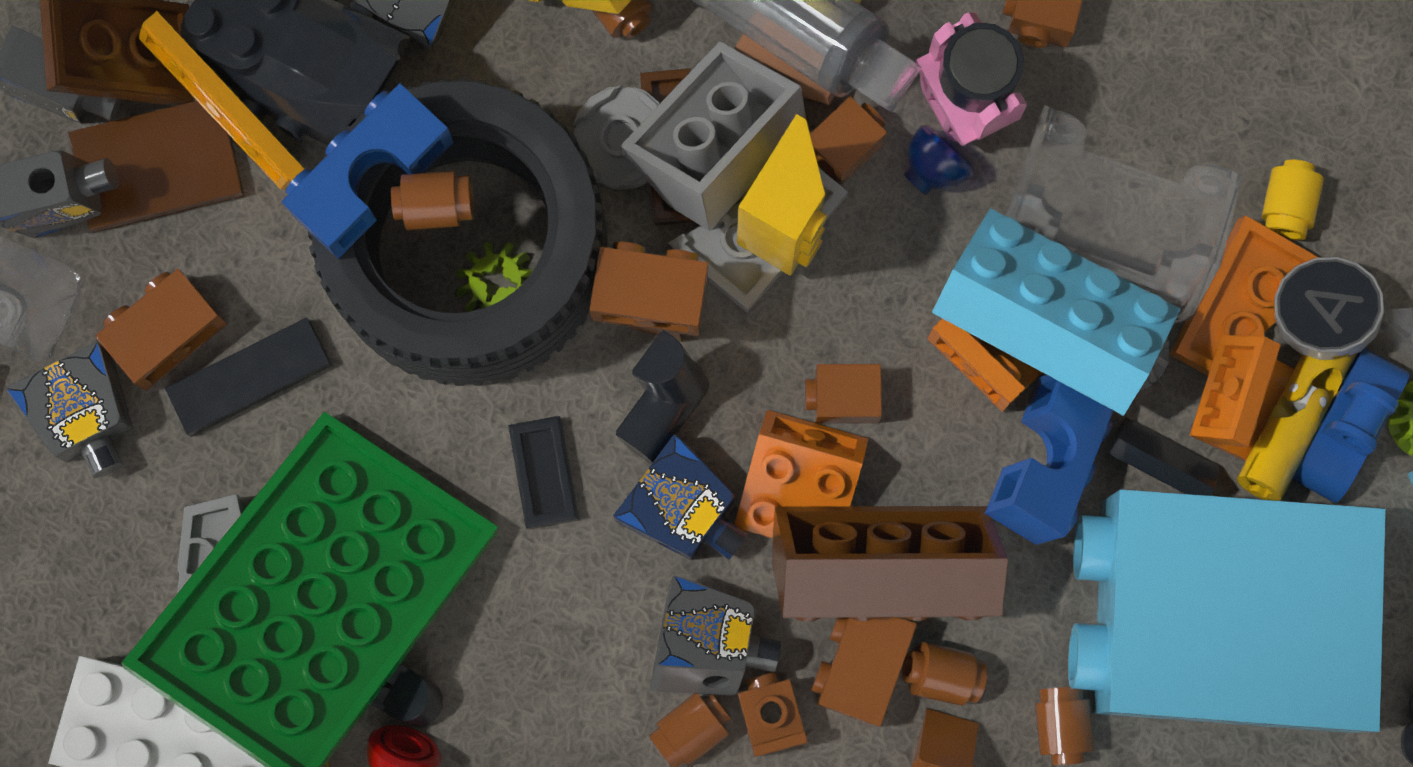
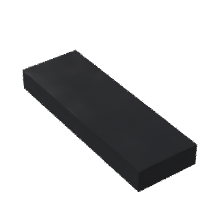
M306 317L166 387L165 390L186 434L192 437L331 367L332 364L310 320Z

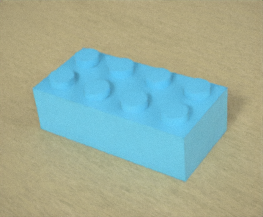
M990 208L953 268L932 313L1124 416L1149 376L1179 314L1180 308L1163 300L1160 296L1119 277L1111 270L1103 268L1070 251L1062 244L1053 242L1021 225L1016 220Z

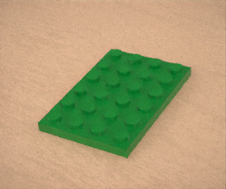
M324 411L121 662L122 666L130 674L263 766L324 767L496 537L498 527Z

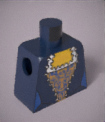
M676 435L672 436L613 515L614 520L621 526L689 560L694 557L704 542L730 560L748 536L747 533L723 517L735 501L734 494Z

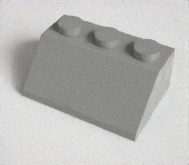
M719 41L620 145L621 151L671 208L710 231L752 186L795 115L798 114L806 119L801 86Z

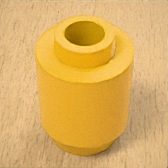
M1289 159L1284 161L1283 166H1276L1271 170L1261 218L1266 221L1265 227L1288 240L1306 239L1308 229L1314 227L1324 177L1315 172V165L1303 160Z

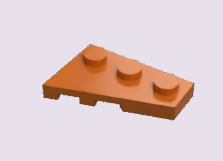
M1246 215L1238 218L1169 354L1208 376L1221 335L1264 336V332L1276 322L1274 297L1281 280L1297 265L1319 257Z

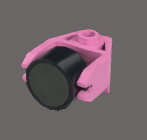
M973 12L964 14L960 21L954 25L950 22L944 24L933 35L929 53L916 60L923 94L948 139L953 142L958 141L961 146H965L975 140H980L1020 120L1027 106L1021 93H1013L1023 73L1024 57L1019 42L1004 28L996 24L982 23L977 13Z

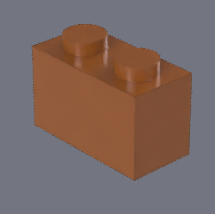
M614 242L613 248H599L590 304L592 321L699 336L708 279V262L698 261V254L685 250H667L666 256L645 253L646 248L644 246L630 242Z
M179 268L173 273L164 272L155 277L145 287L144 292L146 294L130 307L124 305L113 311L103 322L105 328L95 335L132 382L145 391L228 325L191 279Z
M849 617L836 618L829 640L839 644L832 663L821 661L811 691L820 694L817 705L874 727H881L917 624L899 617H875L869 621H856Z

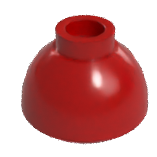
M400 725L384 726L372 731L368 739L367 761L369 767H439L442 760L441 752L434 741L422 732L410 727Z

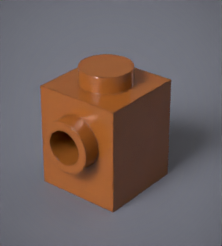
M1005 0L1002 15L1011 17L1008 31L1018 35L1017 39L1022 44L1035 48H1045L1048 46V43L1067 48L1076 28L1082 0Z

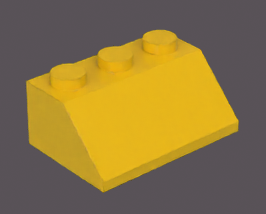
M798 114L795 115L738 207L737 245L789 276L793 274L798 264L807 268L822 244L823 240L820 238L824 233L825 228L823 225L828 215L822 212L825 191L807 121Z

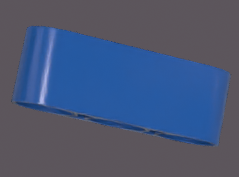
M1367 348L1358 352L1350 371L1328 407V411L1320 423L1319 429L1292 480L1334 504L1338 503L1350 488L1367 455L1373 453L1377 445L1376 439L1389 415L1396 411L1399 405L1397 400L1408 381L1409 372Z

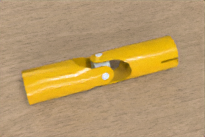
M1358 353L1348 356V354L1334 356L1333 360H1318L1303 354L1301 355L1285 390L1273 408L1237 476V482L1243 489L1263 500H1282L1319 429L1328 407L1337 394Z

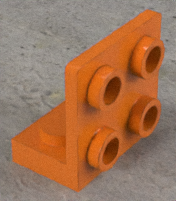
M941 319L932 328L927 338L1001 412L1042 373L944 319Z
M1221 335L1189 436L1246 461L1294 368L1276 360L1281 344L1264 336Z
M767 410L756 442L735 525L741 530L773 538L775 507L850 506L869 438Z

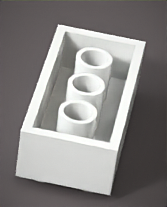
M83 656L78 658L48 764L60 767H265L130 674L122 665Z

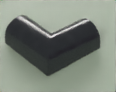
M664 330L659 333L632 370L631 374L646 391L615 431V435L628 449L651 464L672 436L679 432L709 389L708 379L681 343Z

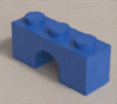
M400 83L390 93L383 91L378 94L367 106L364 112L366 117L351 132L344 130L339 133L327 146L325 151L327 156L312 171L305 169L300 172L286 189L288 195L281 201L289 213L337 259L377 221L369 207L357 195L359 179L368 168L380 163H391L402 168L407 174L424 173L454 143L448 128Z
M1049 375L1039 377L1021 423L1034 430L1042 438L1047 450L1046 465L1033 458H1029L1003 467L985 514L1035 545L1066 537L1077 521L1078 510L1076 507L1083 489L1094 476L1096 466L1093 462L1100 444L1105 440L1112 428L1113 420L1110 417L1113 410Z

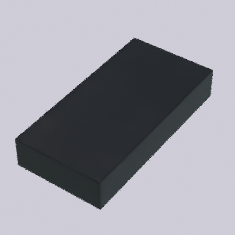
M554 416L508 425L526 529L579 520L561 417Z
M1127 417L1124 418L1116 432L1110 453L1112 456L1184 494L1211 496L1215 490L1219 465Z

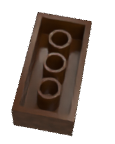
M987 506L775 507L772 568L783 618H795L800 621L811 622L820 618L849 617L856 621H869L875 617H904L908 620L922 621L929 617H958L964 620H979L983 617L1002 616L1008 557L993 519L985 514Z

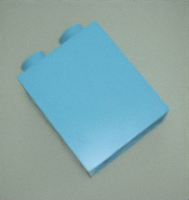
M1119 490L1102 501V516L1079 515L1076 524L1073 549L1075 579L1099 581L1097 625L1074 623L1071 630L1068 653V679L1071 689L1094 690L1093 714L1345 733L1380 732L1386 509L1134 490Z

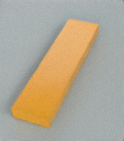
M158 11L143 22L139 33V39L277 187L280 190H285L290 182L304 170L299 162Z

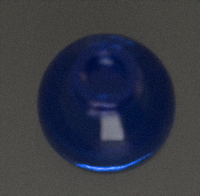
M920 125L910 142L908 151L910 168L904 173V176L925 195L933 188L950 189L969 180L974 175L972 164L931 126Z

